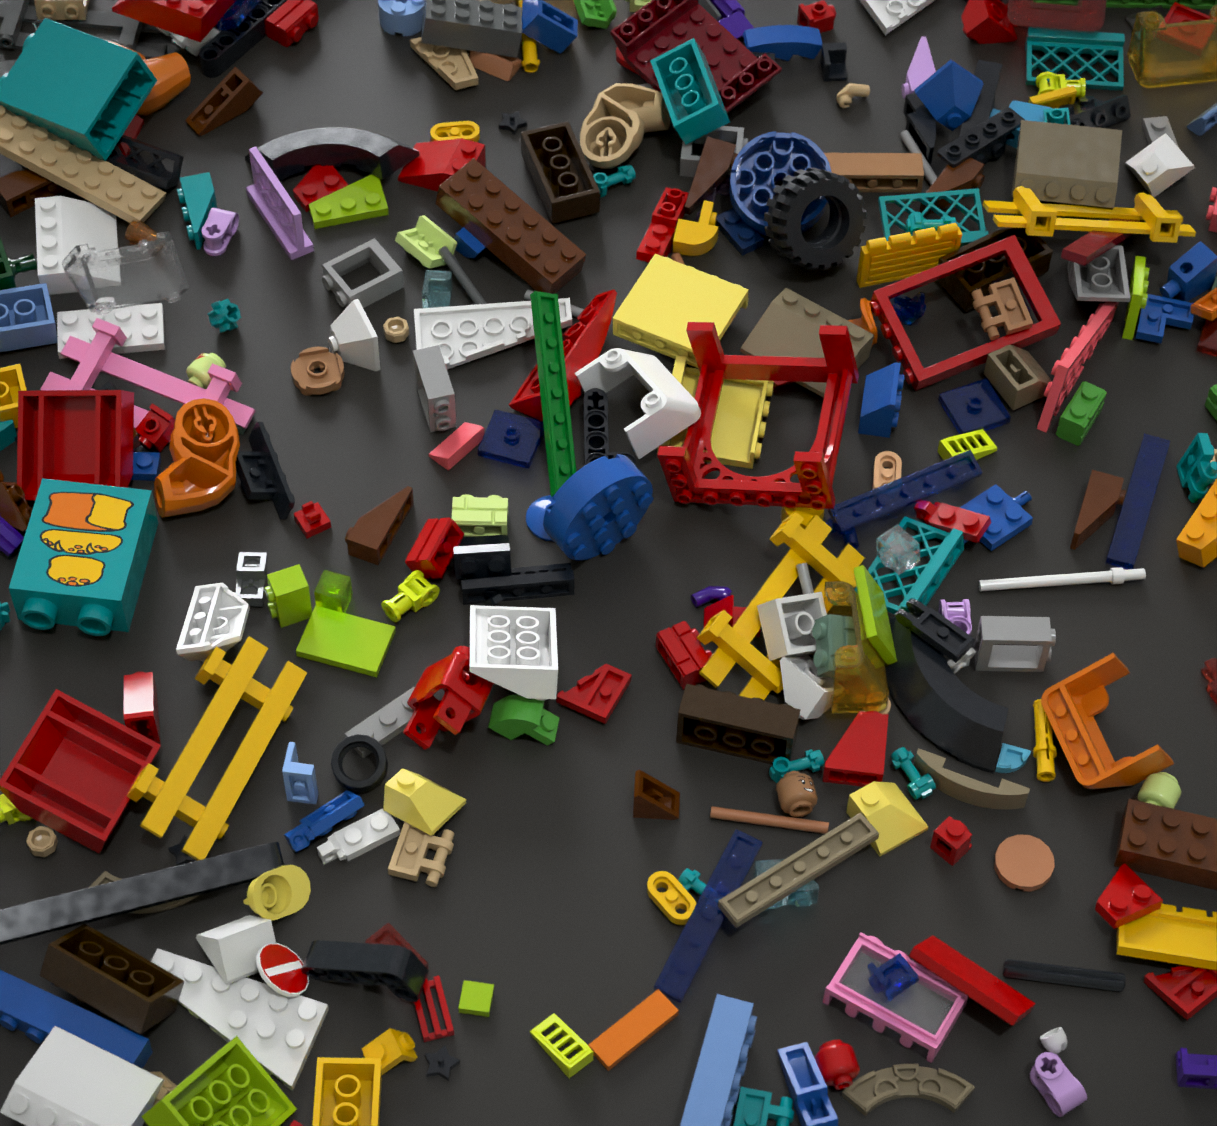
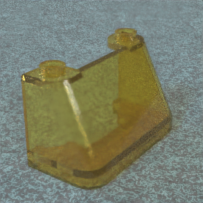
M1217 5L1212 7L1210 19L1180 23L1166 24L1162 15L1154 11L1137 13L1127 57L1135 78L1141 86L1155 88L1217 81Z
M842 581L825 582L824 604L827 615L853 617L856 645L842 646L835 652L833 695H831L830 702L832 713L882 711L888 704L889 695L885 663L866 638L859 596L854 587L849 583Z

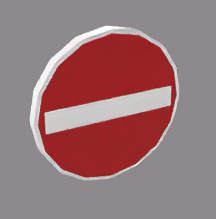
M268 943L259 949L256 955V965L261 977L269 987L287 997H297L306 991L309 984V976L302 973L301 969L304 963L295 952L279 943Z

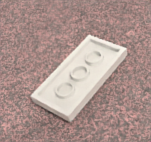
M162 303L57 312L59 359L67 358L60 353L70 336L91 344L96 335L92 328L96 318L119 326L127 337L122 347L115 344L111 351L115 354L165 350Z

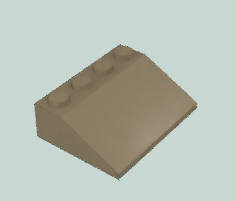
M1021 120L1011 192L1012 197L1014 189L1023 186L1030 188L1040 201L1114 208L1118 185L1122 130Z
M785 288L771 302L740 348V352L747 356L825 358L819 338L820 325L847 326L857 368H859L869 358L874 334ZM796 382L824 398L826 382Z

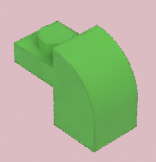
M510 695L493 704L489 728L510 740L526 733L548 746L555 742L559 717L543 708V700L525 698L521 695Z

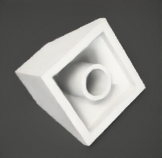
M1166 133L1125 162L1129 170L1153 197L1159 195L1195 168Z
M359 299L353 300L330 325L331 337H328L332 352L337 351L343 362L372 371H379L378 336Z
M809 655L783 656L780 660L785 702L793 708L801 709L800 719L819 718L849 691L835 678L818 677L817 667Z

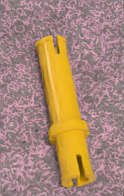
M1037 699L1033 703L1036 746L1033 748V756L1037 761V779L1049 782L1056 777L1054 758L1057 755V749L1053 745V728L1043 709L1041 699Z

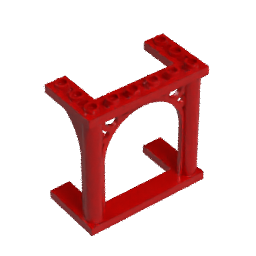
M688 322L686 332L700 372L695 400L700 407L701 416L688 427L682 447L659 446L657 454L674 502L684 504L695 502L709 505L732 504L734 506L758 505L760 507L785 506L790 509L797 507L813 508L816 510L834 509L836 499L832 485L851 385L852 383L857 384L859 378L848 327L820 325L819 338L825 358L724 355L714 322ZM724 379L826 382L817 435L810 451H795L794 466L769 476H745L735 473L722 465L713 453L711 438ZM709 460L711 464L705 465L704 461ZM711 471L720 472L716 479H703ZM797 474L800 483H792L790 481L791 477Z

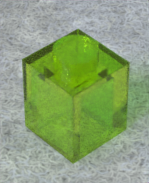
M324 570L314 591L316 606L345 613L353 596L351 577Z

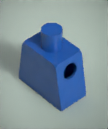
M1201 241L1169 267L1167 283L1159 289L1161 295L1171 299L1176 296L1179 300L1188 302L1210 289L1216 278L1217 255Z

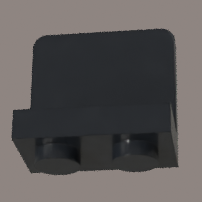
M507 535L463 537L460 545L453 547L456 579L511 576L510 543Z

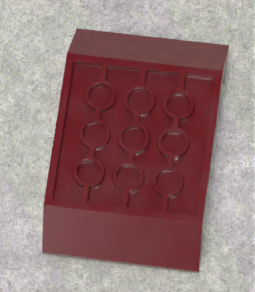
M651 0L611 30V36L626 63L659 92H661L650 60L694 38L707 59L727 113L782 71V68L766 53L759 58L751 53L698 4L699 0Z

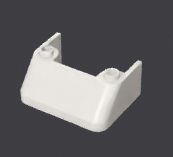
M615 348L607 351L575 372L584 394L593 388L601 389L607 393L633 375L650 392L641 401V408L645 415L624 428L638 459L695 423L701 416L698 402L653 355Z

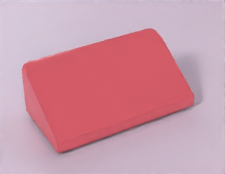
M464 422L431 451L428 456L449 471L485 439L484 427Z

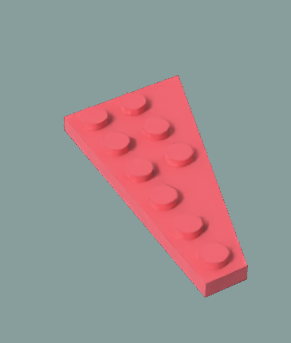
M1100 302L1095 314H1091L1087 325L1082 326L1078 337L1075 336L1069 349L1066 348L1061 359L1055 362L1051 371V375H1054L1053 382L1050 381L1044 392V396L1047 399L1037 426L1038 430L1047 433L1053 415L1057 416L1065 397H1068L1084 370V366L1081 364H1084L1086 359L1091 358L1098 341H1101L1110 326L1119 302Z

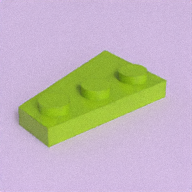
M373 174L309 204L314 229L389 215L380 180Z
M1135 256L1130 277V302L1127 304L1125 314L1126 322L1123 330V339L1133 340L1140 308L1145 309L1149 283V268L1145 267L1146 257Z

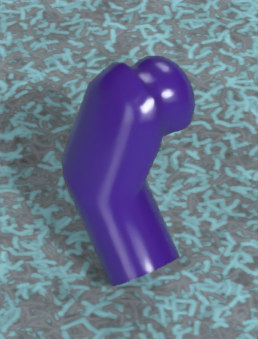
M709 586L690 595L693 605L699 607L714 599L720 601L730 596L732 591L728 587Z

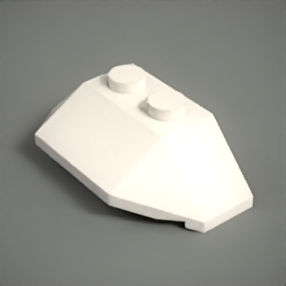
M224 583L195 586L176 648L177 654L188 661H205L206 657L216 646L225 652L242 639L250 610L249 604L236 593L230 591Z

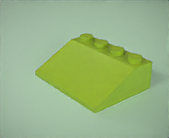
M236 1036L141 1117L148 1126H279L297 1108Z

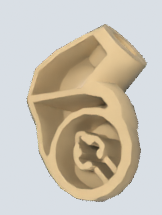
M616 83L600 92L595 100L593 109L583 121L580 131V145L585 159L594 167L613 169L625 162L633 151L639 147L643 141L644 133L668 130L670 115L662 92L635 84Z

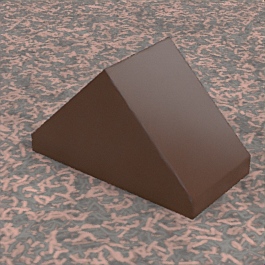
M640 769L635 771L633 818L678 819L680 792Z

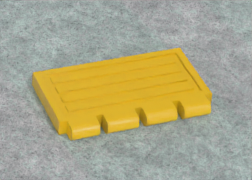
M957 223L938 226L937 231L934 227L913 231V236H911L910 232L889 236L888 241H886L885 237L867 240L866 245L861 246L856 278L859 288L905 279L938 266L940 257L960 248L962 232Z
M1162 904L1161 909L1117 928L1116 954L1217 970V912L1212 911L1211 917H1207L1206 910L1181 907V911L1176 912L1175 905Z

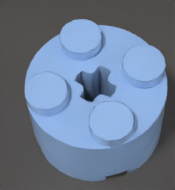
M378 0L381 27L392 35H395L396 32L402 33V36H411L422 30L425 0Z

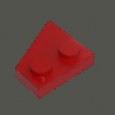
M316 164L293 189V195L302 208L308 212L310 203L348 186V184L333 166Z
M604 664L596 669L592 675L578 680L577 685L567 692L560 691L556 696V702L606 724L629 686L632 675L609 664Z
M1123 864L1097 900L1095 910L1113 929H1116L1161 909L1163 900L1132 869Z
M1182 965L1171 968L1170 973L1155 976L1151 972L1144 976V983L1186 1020L1217 997V970Z

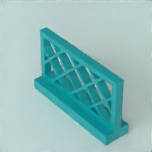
M1028 28L1025 39L1026 85H1036V77H1032V71L1037 67L1043 72H1053L1054 74L1063 69L1070 75L1065 80H1079L1081 78L1079 75L1087 70L1094 78L1086 80V89L1122 91L1124 87L1123 46L1125 34ZM1032 51H1043L1046 55L1041 59H1037L1032 54ZM1057 52H1065L1070 56L1062 61L1055 54ZM1091 54L1094 58L1087 63L1079 55ZM1114 55L1117 56V60L1110 64L1104 56ZM1049 58L1058 65L1052 70L1043 64ZM1073 60L1082 66L1076 72L1067 65ZM1097 61L1106 67L1101 73H1098L1091 67ZM1111 72L1117 77V82H1108L1104 76Z
M979 188L881 196L878 199L883 234L886 241H888L890 236V228L894 224L904 230L905 233L910 232L907 230V225L898 219L905 211L908 214L915 212L909 207L915 201H920L926 206L922 212L923 217L931 209L941 217L939 220H942V216H949L948 214L954 207L966 215L960 223L956 221L957 226L962 232L960 248L989 234L985 228ZM963 197H973L974 206L971 210H968L959 203ZM938 199H945L951 204L946 212H943L934 205ZM895 203L901 208V211L894 217L886 211V204ZM968 218H971L978 224L979 231H969L962 225Z
M904 516L868 569V572L872 577L874 576L873 579L884 593L887 612L896 614L899 609H904L909 613L910 611L907 609L906 603L910 598H915L918 602L927 606L964 550L962 531L953 528L949 533ZM908 527L917 530L919 535L905 538L903 532ZM938 538L943 540L940 545L929 547L926 540ZM918 542L923 543L925 549L910 552L908 545ZM904 547L906 554L891 557L890 551L892 549ZM928 556L930 560L928 564L916 567L913 559ZM905 561L910 562L912 568L897 572L895 564ZM891 566L893 573L878 577L877 570L879 568ZM915 575L917 579L915 583L903 586L901 578ZM893 580L897 581L898 588L884 591L882 583ZM856 586L852 592V598L859 600ZM901 594L904 599L899 606L887 600L889 597Z

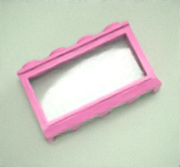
M860 933L830 984L825 987L823 1003L829 1005L833 997L846 1003L845 1012L850 1017L855 1018L860 1011L874 1019L872 1027L877 1032L883 1033L887 1026L900 1033V1043L904 1047L910 1048L913 1042H916L927 1048L929 1052L926 1060L932 1063L966 1006L968 996L922 965L911 960L904 952L894 951L885 946L878 938Z

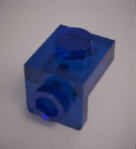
M921 291L913 298L901 294L889 299L900 322L909 326L925 313V293Z
M900 953L878 968L873 962L867 965L870 974L867 980L877 994L882 992L888 1001L919 981L917 973Z

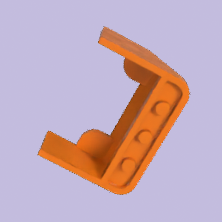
M1114 653L1049 687L1044 691L1041 698L1043 709L1076 780L1087 789L1133 786L1145 780L1150 774L1158 773L1174 764L1172 758L1158 744L1134 757L1129 756L1116 762L1114 761L1094 718L1095 715L1103 712L1109 704V695L1105 686L1130 673L1128 668Z

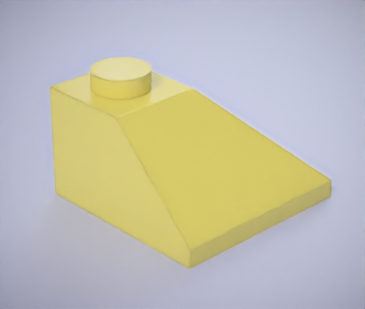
M403 768L385 784L383 810L431 836L466 804L465 798L417 773Z
M873 781L849 795L846 813L852 818L861 812L878 831V839L870 845L879 856L904 844L929 828L895 783Z

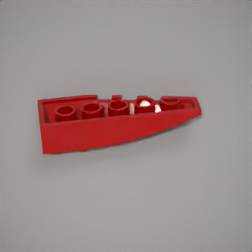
M614 289L596 295L577 317L580 322L572 325L562 335L565 338L563 349L570 406L581 395L582 389L575 372L599 357L606 340L617 292ZM536 365L509 403V406L516 411L543 421L538 366Z

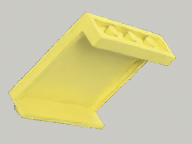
M655 254L613 316V335L673 359H676V355L686 356V364L698 368L686 332L688 322H714L719 340H721L740 308H747L749 289L720 279L715 275L704 273L694 267L678 263L668 257Z
M676 355L672 375L695 399L700 376L699 369L686 367L687 357ZM724 379L711 438L713 453L721 464L753 469L754 460L760 459L762 443H758V439L764 438L766 422H762V418L768 417L770 401H766L767 396L772 397L774 381ZM688 427L660 446L682 447Z

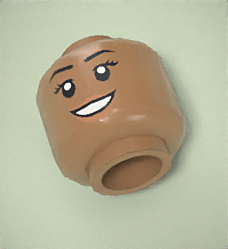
M798 771L788 772L776 785L780 807L791 816H805L817 804L818 797L814 782L807 774Z

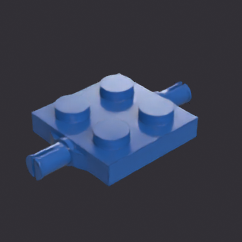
M996 484L960 507L990 516L991 524L979 540L990 551L1032 525L1033 517L1021 507L1032 500L1030 493L1023 491L1017 497L1012 498Z

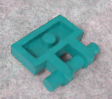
M1197 433L1176 466L1182 487L1189 488L1190 490L1188 499L1192 503H1196L1200 498H1203L1208 492V485L1214 483L1217 479V462L1212 461L1210 463L1214 457V447L1211 445L1208 433Z
M741 1087L734 1126H766L768 1118L775 1119L777 1121L776 1126H789L794 1118V1111L792 1110L793 1099L781 1097L780 1106L771 1105V1092Z

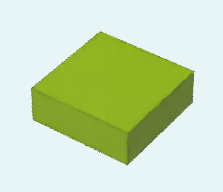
M464 980L458 1007L459 1013L489 1017L494 984Z

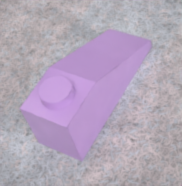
M926 36L921 37L907 72L906 83L902 84L903 98H906L908 94L915 93L914 89L936 72Z

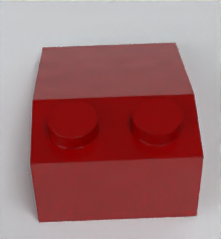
M463 138L416 143L414 149L419 151L420 156L404 165L398 176V181L438 192L439 186L473 158L485 167V144Z

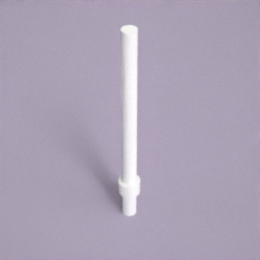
M1123 567L1110 568V571L979 580V590L992 591L1101 582L1124 584V581L1145 579L1146 572L1144 568L1123 570Z

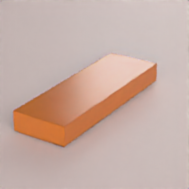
M658 989L588 1044V1046L594 1052L593 1055L610 1071L679 1015V1010Z

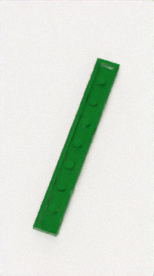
M534 291L530 294L550 493L551 497H553L558 489L576 473V462L558 294Z

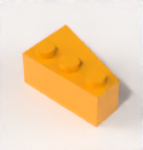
M1217 479L1176 539L1179 558L1203 568L1217 557Z

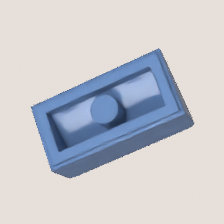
M1217 102L1189 123L1187 128L1196 135L1202 136L1216 125Z

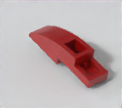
M665 188L652 214L651 224L637 250V260L650 262L655 254L668 257L673 246L678 219H683L685 204L689 193L675 188Z

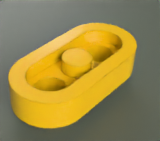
M472 121L439 123L430 130L431 141L463 138L478 142L480 139V128Z
M666 871L653 873L647 882V893L650 899L674 924L685 925L690 923L696 915L695 899L671 873ZM662 887L665 888L667 891L661 893L657 891V889ZM684 909L686 912L684 914H679L676 912V910Z

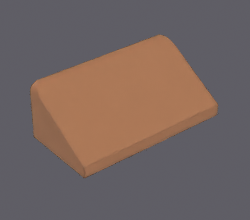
M470 51L469 55L474 68L505 81L512 79L522 66V60L515 57Z

